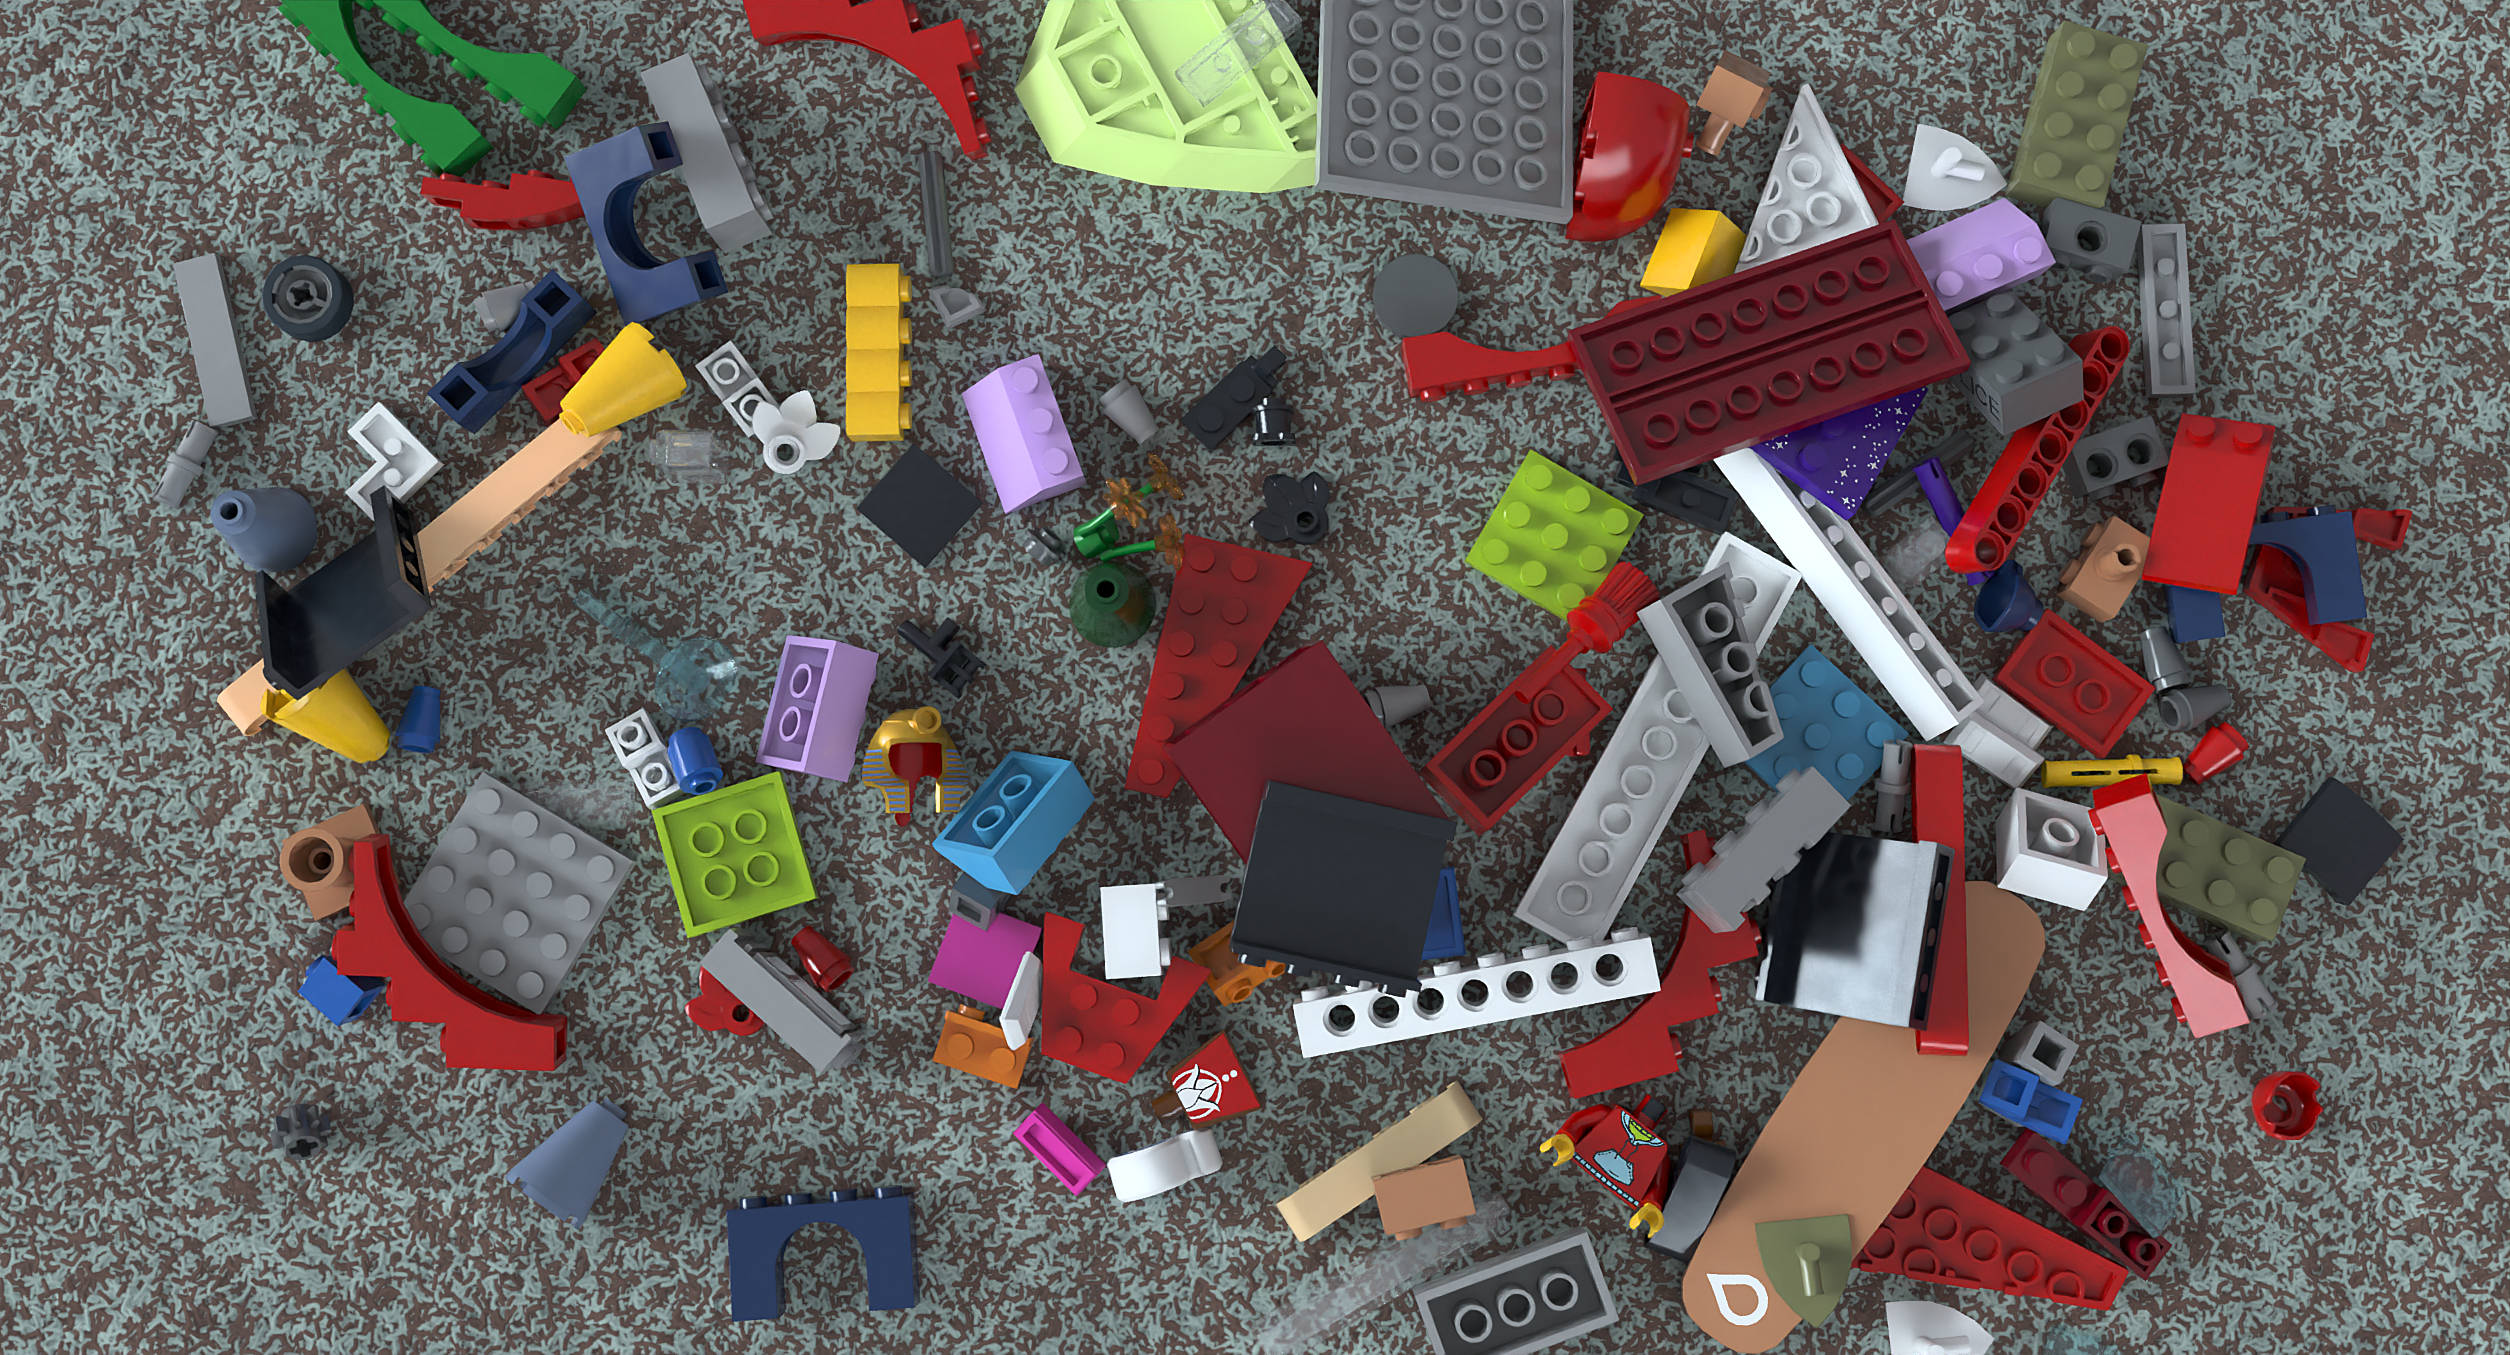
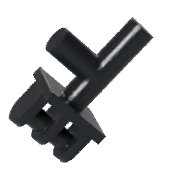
M947 617L930 637L911 621H904L899 626L897 633L936 664L928 675L960 699L963 694L959 691L967 682L972 684L975 680L972 678V675L979 667L983 670L986 666L983 661L957 640L953 642L948 650L945 649L961 627Z

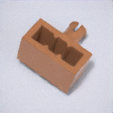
M1724 50L1696 104L1711 112V115L1699 138H1697L1695 145L1705 152L1718 156L1734 125L1744 128L1749 117L1758 120L1773 89L1766 85L1771 72Z
M2116 516L2101 522V524L2094 522L2081 539L2080 544L2085 546V549L2079 559L2072 558L2060 572L2057 580L2063 584L2056 595L2100 623L2115 618L2142 575L2150 538Z
M1460 1155L1371 1176L1386 1236L1395 1234L1396 1240L1420 1236L1423 1234V1226L1440 1223L1441 1229L1458 1227L1468 1223L1466 1216L1476 1214L1463 1158Z

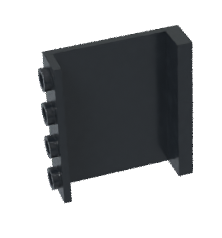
M385 485L370 494L376 530L296 586L286 591L264 570L255 574L257 589L255 598L258 602V624L261 630L262 641L260 648L263 652L264 662L263 675L273 688L279 691L284 689L297 701L432 608L414 513Z
M1266 779L1229 949L1231 952L1239 953L1238 962L1252 966L1266 967L1267 960L1285 963V972L1299 976L1312 977L1314 970L1331 973L1332 982L1345 986L1359 988L1360 980L1378 983V992L1405 998L1407 990L1420 993L1422 983L1417 979L1447 840L1454 841L1457 822Z
M1826 832L1811 848L1806 849L1803 846L1798 851L1802 856L1799 863L1788 874L1777 881L1772 880L1770 884V890L1772 891L1769 894L1771 907L1768 922L1764 925L1762 931L1764 949L1761 965L1758 967L1754 978L1757 990L1755 1000L1926 1031L1955 849L1930 841L1920 840L1918 844Z

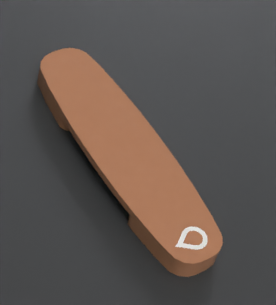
M1988 881L1965 882L1969 1046L1966 1056L1918 1055L1915 1029L1840 1016L1765 1125L1737 1174L1726 1188L1681 1278V1300L1687 1315L1701 1330L1722 1345L1739 1353L1759 1354L1775 1348L1803 1319L1793 1312L1778 1295L1765 1273L1757 1245L1754 1223L1848 1214L1853 1261L1893 1209L1964 1104L2021 1003L2045 950V930L2037 913L2011 892L1998 888L1997 885Z

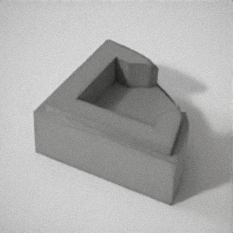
M941 285L928 289L948 330L987 311L984 304L975 294L961 288Z

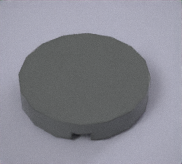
M1415 253L1399 256L1385 265L1376 278L1372 298L1375 315L1382 326L1399 338H1408L1443 331L1455 315L1459 294L1456 280L1446 265L1432 256Z

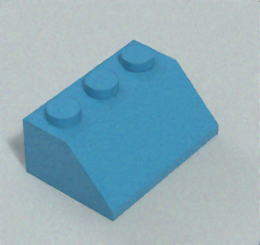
M1011 750L935 839L932 845L936 851L986 888L1018 895L1029 884L1031 878L1047 858L1055 852L1059 843L1072 827L1081 820L1085 811L1094 802L1095 797L1073 761Z

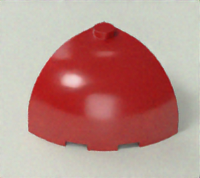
M1597 72L1580 117L1573 171V218L1567 223L1565 239L1587 242L1618 239L1646 225L1662 209L1674 187L1682 157L1690 158L1693 148L1694 132H1688L1690 107L1682 96L1665 86L1645 79Z

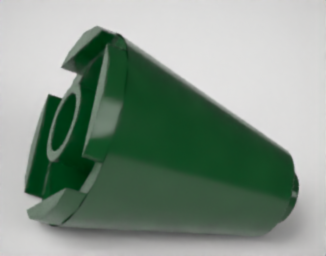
M1108 561L1096 564L1080 575L1071 590L1069 611L1074 626L1085 639L1099 646L1118 648L1134 643L1147 632L1155 616L1156 597L1150 581L1140 570L1127 563ZM1114 592L1111 597L1103 598L1105 594Z

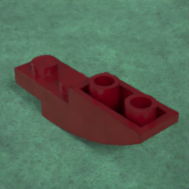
M2026 1128L1999 1163L2022 1182L2026 1190L2105 1253L2144 1281L2148 1279L2172 1247L2170 1242L2116 1196L2098 1186L2033 1130Z

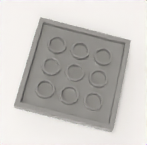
M482 772L403 903L419 933L438 955L536 1014H542L547 1011L637 861L494 775Z

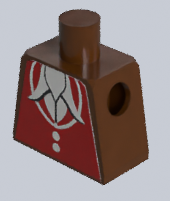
M1225 1029L1216 1033L1166 1071L1165 1074L1173 1089L1150 1101L1161 1125L1186 1114L1193 1130L1263 1108V1103Z

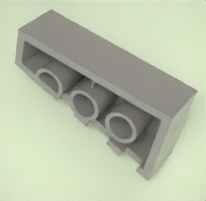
M1729 561L1636 612L1724 768L1751 759L1784 739L1767 682L1761 681L1757 669L1756 659L1759 656L1755 643H1749L1741 617L1745 616L1741 599H1735L1729 580L1733 577Z
M1813 766L1800 772L1795 768L1790 770L1775 785L1780 792L1769 803L1762 799L1755 804L1743 817L1748 823L1737 834L1732 830L1726 833L1712 848L1717 854L1705 866L1698 862L1681 878L1685 886L1676 895L1713 933L1735 931L1746 920L1739 912L1745 913L1754 905H1759L1772 892L1766 883L1771 878L1777 881L1788 874L1802 857L1798 851L1803 846L1806 849L1814 846L1850 808L1851 805Z

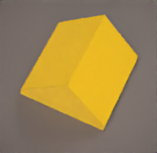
M1671 208L1640 287L1668 297L1732 275L1747 235L1721 211Z

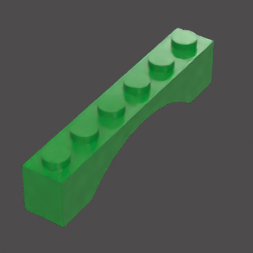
M281 0L283 4L277 9L296 28L304 24L312 32L306 37L310 44L324 58L330 53L335 56L340 63L334 69L353 88L360 83L368 91L362 98L381 117L388 112L397 121L391 128L409 147L416 142L421 146L425 153L420 159L438 177L444 172L462 177L494 148L452 104L430 102L408 95L385 82L376 73L359 44L353 21V4L351 0Z
M351 0L367 12L372 7H375L384 13L381 20L399 34L404 35L409 30L418 36L415 43L433 57L438 58L443 53L452 59L450 67L467 80L472 82L475 76L486 82L487 85L484 89L501 103L506 105L510 99L522 107L519 113L539 128L544 123H547L555 130H558L587 90L576 75L543 53L514 54L495 52L459 38L437 22L425 0Z

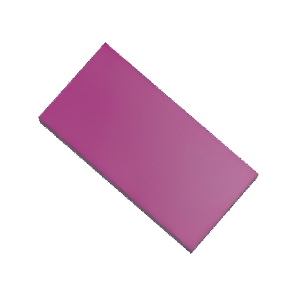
M1043 1102L1013 1132L1076 1196L1107 1166Z

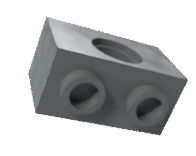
M2057 197L2045 208L2039 228L2056 261L2049 269L2056 271H2066L2069 268L2085 272L2084 276L2086 279L2097 283H2109L2111 280H2117L2129 270L2142 221ZM2077 236L2086 238L2090 242L2092 250L2086 251L2082 249L2078 244Z

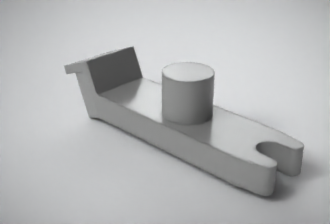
M1224 875L1162 880L1155 883V888L1162 889L1165 894L1163 899L1157 901V905L1160 907H1176L1219 903L1231 899L1232 894L1230 892L1223 893L1221 891V884L1229 882L1230 878Z

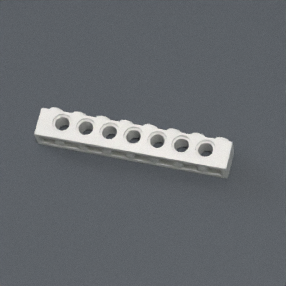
M1637 927L1612 931V939L1594 942L1593 936H1582L1566 940V948L1549 951L1548 944H1541L1523 948V956L1505 959L1504 953H1493L1478 957L1477 965L1461 967L1460 961L1437 964L1433 966L1434 973L1417 976V979L1422 983L1421 991L1426 988H1435L1442 993L1443 1002L1434 1010H1426L1419 1005L1417 1001L1419 992L1407 990L1405 998L1378 992V983L1372 984V982L1360 980L1359 988L1345 986V990L1328 993L1327 986L1305 989L1301 991L1302 998L1295 999L1293 1003L1303 1058L1661 991L1651 938L1646 932L1639 934ZM1605 954H1614L1620 960L1618 971L1609 977L1599 975L1596 972L1598 959ZM1562 962L1572 964L1576 970L1574 979L1566 985H1558L1551 980L1552 969ZM1515 971H1524L1531 976V985L1523 993H1513L1506 987L1507 978ZM1472 979L1481 980L1487 986L1485 997L1477 1002L1468 1001L1461 993L1464 984ZM1383 996L1394 998L1399 1005L1397 1014L1391 1018L1378 1016L1373 1009V1004L1378 998ZM1337 1005H1346L1353 1010L1355 1019L1348 1026H1337L1330 1019V1010Z

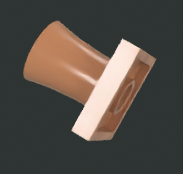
M361 804L315 826L300 830L282 840L284 846L280 854L281 872L290 885L303 891L315 921H322L349 909L350 896L354 891V873L349 869L351 848L354 846V841L371 833L381 834L369 804ZM392 862V867L398 886L402 885L399 876L396 872V869L394 867V864Z

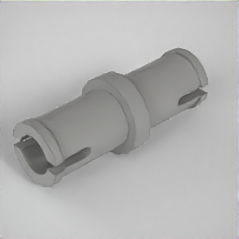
M194 420L190 422L191 425L176 453L169 454L166 461L170 464L155 492L151 495V498L176 510L179 509V505L195 475L200 477L204 470L200 465L215 437L219 434L216 430Z
M1888 739L1883 741L1884 750L1880 778L1875 779L1874 788L1878 791V799L1873 828L1879 831L1890 832V827H1893V832L1898 833L1903 830L1902 821L1906 794L1911 793L1912 784L1907 780L1913 744L1902 740H1896V744H1893V740Z
M2224 928L2214 932L2217 939L2213 940L2210 935L2206 937L2202 944L2208 949L2210 954L2229 963L2252 1019H2258L2267 1015L2257 999H2259L2264 1008L2267 1007L2270 1012H2273L2278 1007V1002L2272 997L2257 975L2259 968L2254 960H2247L2231 936L2229 929Z

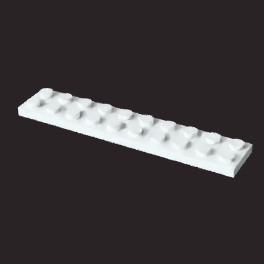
M1725 532L1718 541L1700 576L1729 561L1733 577L1729 579L1735 599H1741L1745 616L1741 617L1749 643H1755L1759 656L1803 574L1732 534ZM1659 652L1654 657L1513 913V916L1567 945L1566 940L1582 936H1593L1594 942L1603 941L1710 745L1708 738Z

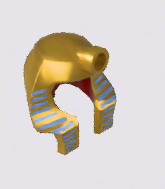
M931 706L919 709H904L884 719L866 751L862 779L865 786L880 788L885 798L886 813H894L896 824L900 827L906 826L911 819L910 813L913 811L912 805L914 804L913 799L917 789L916 784L924 776H931L937 779L936 812H959L963 788L969 785L971 778L961 761L951 737L941 724L939 711Z

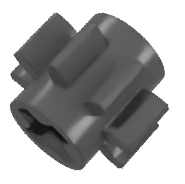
M301 1103L289 1106L282 1112L281 1116H275V1129L271 1130L270 1134L273 1149L283 1147L285 1158L306 1160L318 1154L321 1148L328 1146L326 1135L332 1131L329 1115L319 1116L317 1105L311 1106Z

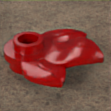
M701 966L699 982L703 995L685 1004V1010L690 1019L699 1027L708 1031H718L727 1028L731 1033L739 1036H749L758 1032L765 1022L750 1009L748 1019L744 1022L739 1021L737 1010L745 1004Z

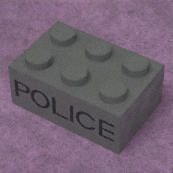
M2006 290L1948 317L1971 360L1968 371L1948 379L2003 436L2084 400L2083 360L2010 290Z

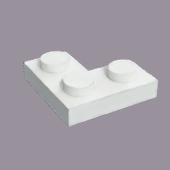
M381 402L374 405L347 431L377 461L345 492L373 521L370 494L385 485L404 504L444 466L406 425Z

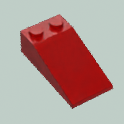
M2182 413L2172 446L2141 580L2237 595L2271 462L2276 426Z
M1552 645L1418 772L1478 836L1488 831L1613 710L1570 664L1528 704L1522 703L1516 697L1515 691L1557 651Z

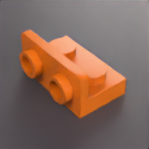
M1234 920L1187 951L1194 963L1212 969L1211 975L1206 981L1224 1007L1231 1003L1245 1000L1251 995L1254 988L1263 981L1285 973L1286 965L1285 963L1267 960L1266 967H1257L1238 962L1239 953L1231 952L1229 949Z
M960 1004L958 1011L946 1010L944 1016L946 1021L932 1061L1018 1089L1035 1037L1028 1035L1026 1043L1015 1050H1011L1002 1025L983 1020L985 1011L964 1004Z

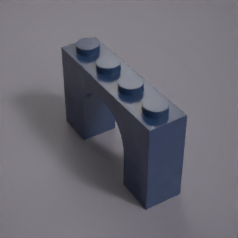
M668 121L634 127L564 157L625 327L631 322L639 324L651 321L728 293L714 250L685 256L667 263L654 257L645 248L636 231L633 207L636 194L641 185L656 175L683 165Z
M2327 505L2306 509L2307 517L2289 519L2288 511L2260 516L2261 524L2254 525L2249 545L2262 544L2277 548L2294 561L2303 581L2309 625L2367 618L2351 511L2336 513L2335 505ZM2162 583L2170 635L2174 643L2226 637L2218 592Z
M902 1185L875 1187V1195L858 1197L856 1188L830 1191V1199L812 1200V1192L785 1194V1202L768 1204L766 1195L740 1198V1206H734L726 1210L732 1322L776 1319L786 1312L783 1269L784 1253L794 1233L802 1226L814 1222L837 1224L852 1233L860 1243L866 1259L869 1311L915 1308L920 1303L914 1192L902 1193Z

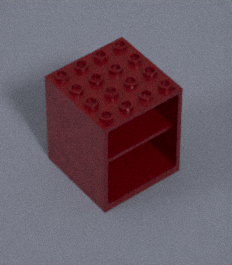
M1322 640L1302 645L1161 746L1246 866L1266 779L1450 820Z

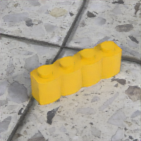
M847 264L846 433L852 442L904 441V429L912 428L911 404L904 403V387H911L912 385L911 361L904 360V344H911L912 342L911 319L904 318V302H911L912 283L910 276H904L900 264Z

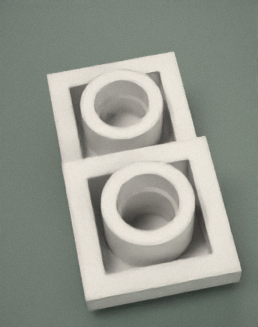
M731 340L695 365L748 438L754 434L752 417L759 401L768 402L779 409L780 406Z
M642 708L605 729L622 766L629 770L649 809L660 808L686 793L679 787L667 754L668 746L647 710Z

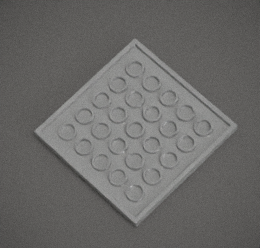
M1321 0L1315 189L1567 224L1573 218V0Z

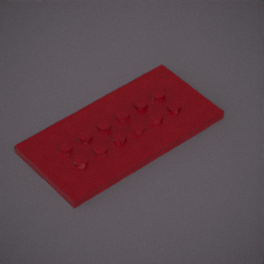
M1895 219L1568 330L1567 338L1635 486L1968 371L1971 365L1970 358Z

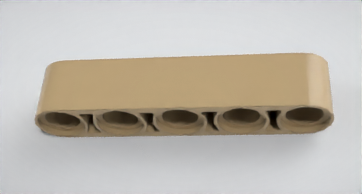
M1455 1081L1446 1086L1448 1088L1437 1097L1431 1096L1409 1111L1411 1113L1400 1122L1394 1121L1373 1135L1374 1139L1363 1147L1357 1146L1336 1160V1165L1325 1172L1320 1171L1299 1185V1190L1287 1198L1285 1195L1281 1197L1275 1205L1299 1242L1312 1237L1373 1196L1375 1192L1371 1176L1419 1165L1476 1126L1483 1118L1460 1083Z

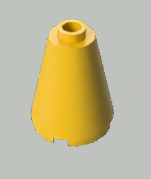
M631 322L624 327L560 402L563 412L559 414V417L567 429L575 436L582 433L587 438L680 399L686 393L684 391L687 387L686 381L675 361L665 348L659 352L648 343L654 336L640 324Z
M346 668L298 701L284 689L281 691L275 690L273 693L267 688L262 696L260 710L269 720L357 763L374 762L380 759L390 746L388 741L390 730Z

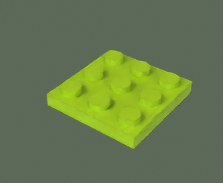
M1530 449L1464 562L1567 622V614L1573 608L1578 607L1579 602L1585 596H1592L1611 572L1644 514Z
M777 771L651 810L687 938H694L819 899L783 772Z

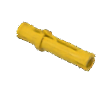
M2128 754L2125 756V759L2044 760L2040 765L2043 788L2108 786L2141 775H2120L2118 773L2119 770L2148 769L2150 773L2147 775L2152 785H2180L2183 778V768L2179 757L2141 759L2137 754ZM2073 771H2103V772H2104L2103 775H2085V776H2072V775H2071V773H2072Z

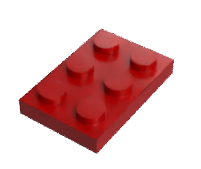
M2049 608L2043 610L2039 622L2031 630L2026 631L1992 677L1994 682L2098 759L2106 757L2156 688Z

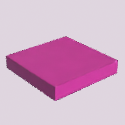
M1000 912L986 932L953 913L928 982L1003 1010L1023 956L1026 952L1035 953L1043 928Z

